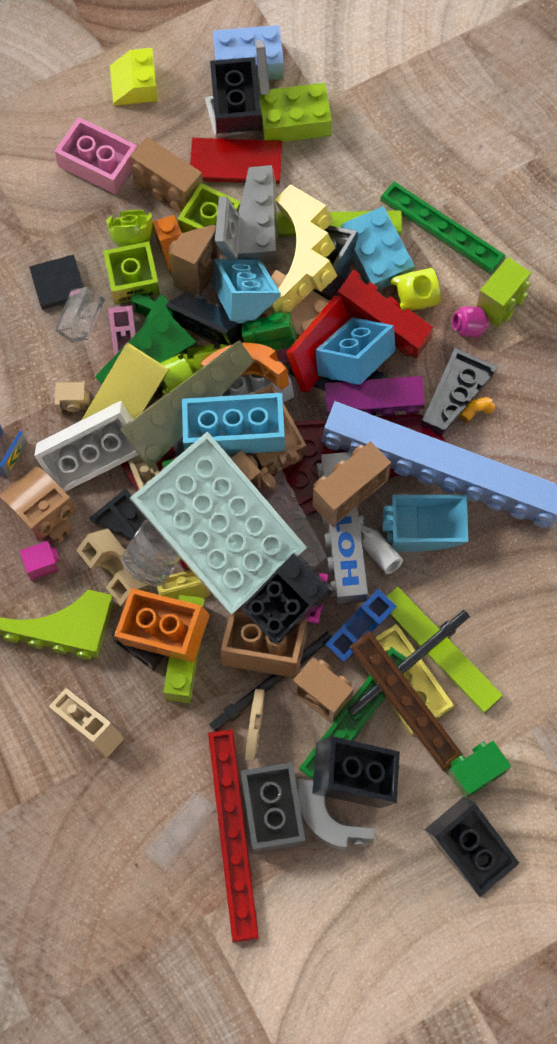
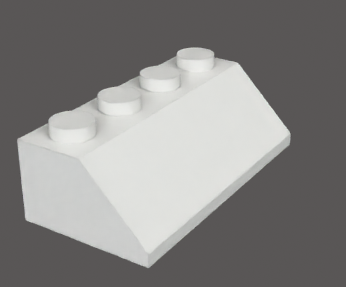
M119 401L38 442L34 456L43 470L66 492L138 456V453L120 430V428L133 419L122 401Z

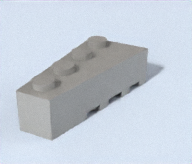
M272 165L249 167L238 213L241 217L237 259H260L263 264L279 262L277 204L275 202L276 179Z

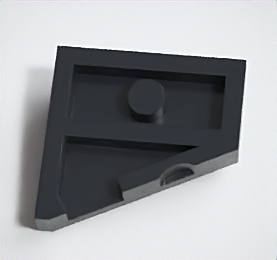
M126 488L89 517L93 523L136 542H139L155 529L130 500L132 495Z

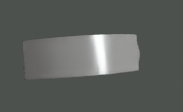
M299 779L298 797L302 820L309 832L318 841L332 849L345 852L347 841L352 842V845L357 847H368V843L373 844L374 828L352 827L337 823L330 817L325 808L324 796L312 794L313 781Z

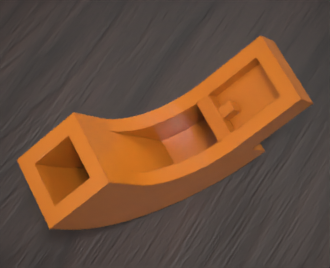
M242 343L254 362L241 376H262L281 390L289 385L288 370L284 364L278 362L275 350L261 344ZM230 346L217 350L200 363L201 368Z

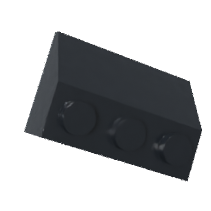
M184 293L167 302L166 307L183 329L219 346L220 344L230 346L237 341L244 342L242 336L243 323L230 321L224 307L220 304L215 303L212 305L198 294L193 296L188 293Z

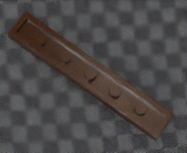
M368 631L349 646L442 771H445L451 766V762L463 755L371 631Z

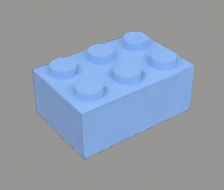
M279 25L213 31L215 60L255 57L257 81H259L255 40H263L266 48L269 80L284 79V62Z

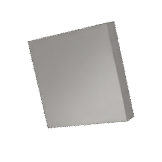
M255 40L261 95L269 94L270 87L265 43L263 40Z
M219 197L215 242L228 261H236L241 217L228 197Z

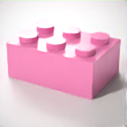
M78 117L54 152L58 167L117 195L132 172L130 155L136 150L137 145Z

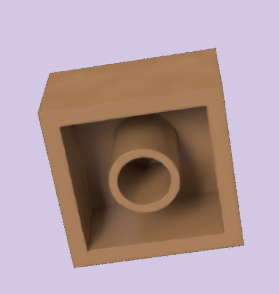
M312 657L293 680V694L333 724L353 697L352 683L344 676L340 675L338 677L331 672L332 668L321 659L317 661Z

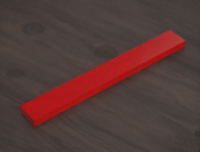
M232 729L209 732L208 739L232 943L259 940L234 731Z

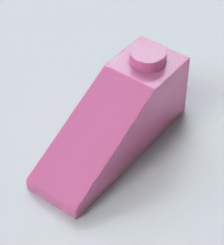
M133 305L108 308L114 356L136 334Z

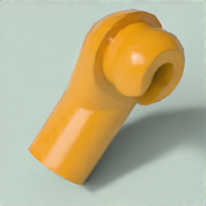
M487 397L472 400L459 417L468 423L478 411L483 410L485 414H491L495 410V404L492 403V399Z

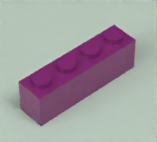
M422 376L364 380L360 385L350 384L349 382L325 383L328 416L335 401L368 414L381 413L382 416L395 415V411L416 414L420 412V409H424Z

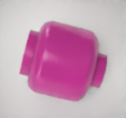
M462 306L453 314L452 327L459 336L480 337L489 326V317L485 315V311L481 307Z

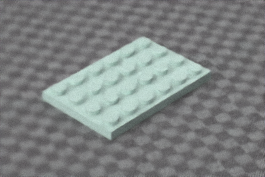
M208 432L130 497V500L230 615L242 606L292 553L299 555L307 548Z

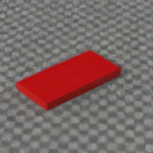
M192 137L190 165L202 172L203 181L245 183L249 167L272 165L276 184H280L282 141Z
M334 296L286 352L301 392H309L321 377L318 376L315 350L350 320L341 296Z

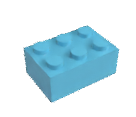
M384 206L341 224V228L356 230L359 233L352 261L365 284L368 285L369 282H372L378 287L376 290L379 291L391 286L390 280L393 277L413 272L415 265Z

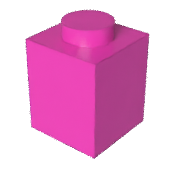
M48 541L20 550L30 581L59 571L56 564L60 561L56 547L51 548Z

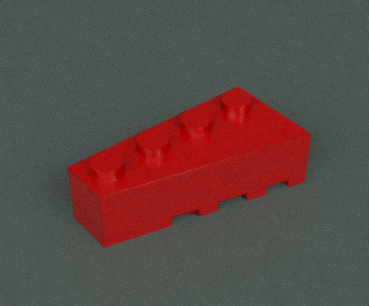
M353 270L338 290V296H341L349 319L353 317L394 325L395 347L404 355L417 359L432 338L433 326L411 310L406 309L403 311L397 300L391 296L385 298L376 290L378 288L372 282H369L368 285L358 279L360 274Z

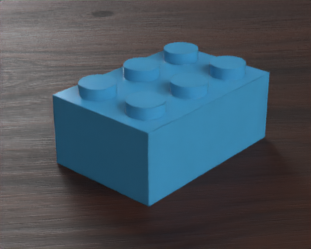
M352 317L315 350L318 376L360 385L396 351L394 325Z

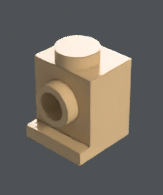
M56 382L55 407L58 414H63V410L69 412L87 410V406L91 405V391H87L85 382Z

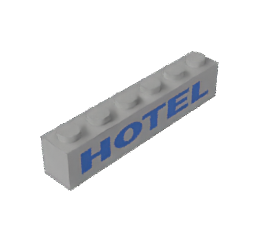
M351 452L322 454L321 463L317 464L318 478L323 476L327 478L333 473V468L340 461L344 460L346 462L352 457ZM357 506L333 527L323 517V525L328 524L329 533H325L326 548H331L332 556L327 557L328 571L334 574V581H330V585L336 590L331 596H336L337 604L367 601L368 591Z

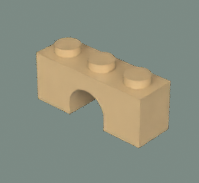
M108 528L88 534L76 550L91 569L103 567L111 572L113 578L106 586V589L120 606L126 604L131 588L146 592L152 585Z

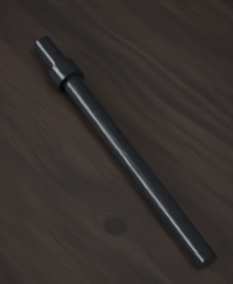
M462 610L451 621H445L439 627L438 632L397 666L402 674L406 673L445 638L449 639L456 633V629L470 618L469 614ZM375 684L347 708L352 716L358 714L382 693L378 685Z
M326 631L304 649L301 664L324 647L333 637L329 631ZM275 674L269 676L234 705L231 703L224 708V713L209 724L211 729L216 732L230 720L233 722L241 715L240 712L253 703L255 689H262L264 692H267L286 676Z

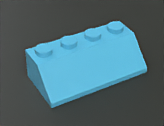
M214 259L212 286L230 321L245 323L247 320H255L280 298V291L260 259H236V261Z
M282 393L182 399L184 450L188 449L208 432L227 455L237 454L241 450L244 453L286 451Z

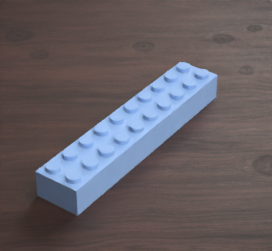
M334 402L321 442L325 443L326 447L332 450L342 449L351 452L352 455L358 446H365L371 441L391 462L390 468L394 469V472L399 475L414 476L419 482L426 485H431V483L438 485L441 490L453 494L457 492L467 495L468 501H481L486 503L487 507L492 510H505L510 512L512 517L521 520L524 518L534 521V525L541 528H551L557 522L556 483L339 402Z

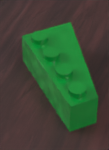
M161 308L128 343L161 363L196 343V341ZM123 348L94 376L101 384L105 381Z

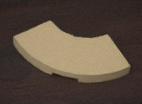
M255 689L245 760L254 761L257 755L265 692L262 689Z

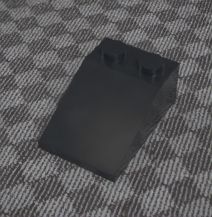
M328 226L324 230L329 234L335 246V249L326 259L330 260L337 277L321 292L315 288L312 291L329 301L334 296H338V290L348 277L359 235L356 230Z
M465 796L424 829L442 854L479 897L520 863L476 803Z

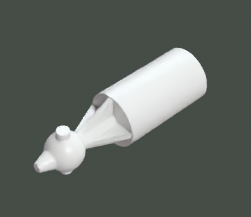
M361 515L359 523L362 547L386 574L393 573L401 566L403 559L378 531L363 526L365 518Z

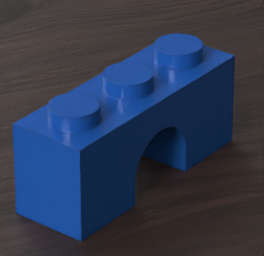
M377 589L324 646L342 663L345 662L353 653L349 646L368 631L372 633L397 606Z

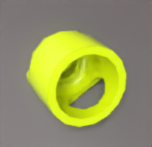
M433 268L402 274L390 280L392 285L397 286L401 301L400 306L403 311L406 309L411 311L440 305L441 303L439 283Z

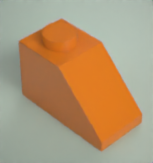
M175 215L153 221L154 236L170 274L172 269L168 250L171 243L177 241L180 234H182Z

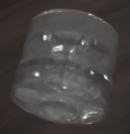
M145 520L142 523L134 539L131 540L121 555V561L126 571L141 583L150 586L165 584L174 571L175 566L181 561L180 556L149 520Z

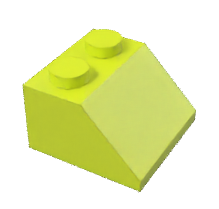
M152 48L129 50L110 65L114 106L158 101Z

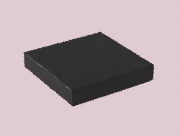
M74 254L29 266L41 310L87 298Z

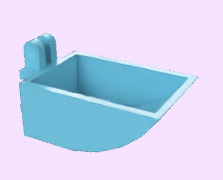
M392 495L391 505L382 507L383 531L387 532V542L391 543L395 551H434L469 542L467 495Z

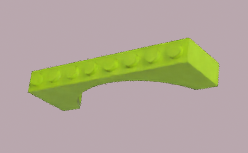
M87 590L73 604L45 617L26 620L0 617V636H3L4 640L12 643H18L20 640L28 642L29 646L38 649L46 646L60 654H67L68 651L76 653V656L82 659L91 660L92 657L99 659L115 602L110 594Z

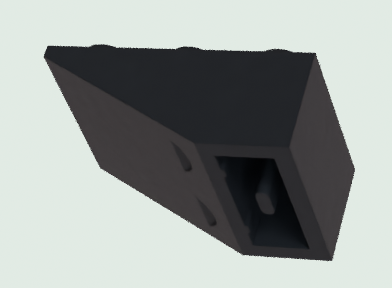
M292 553L241 609L275 644H278L313 614L336 590L300 555Z

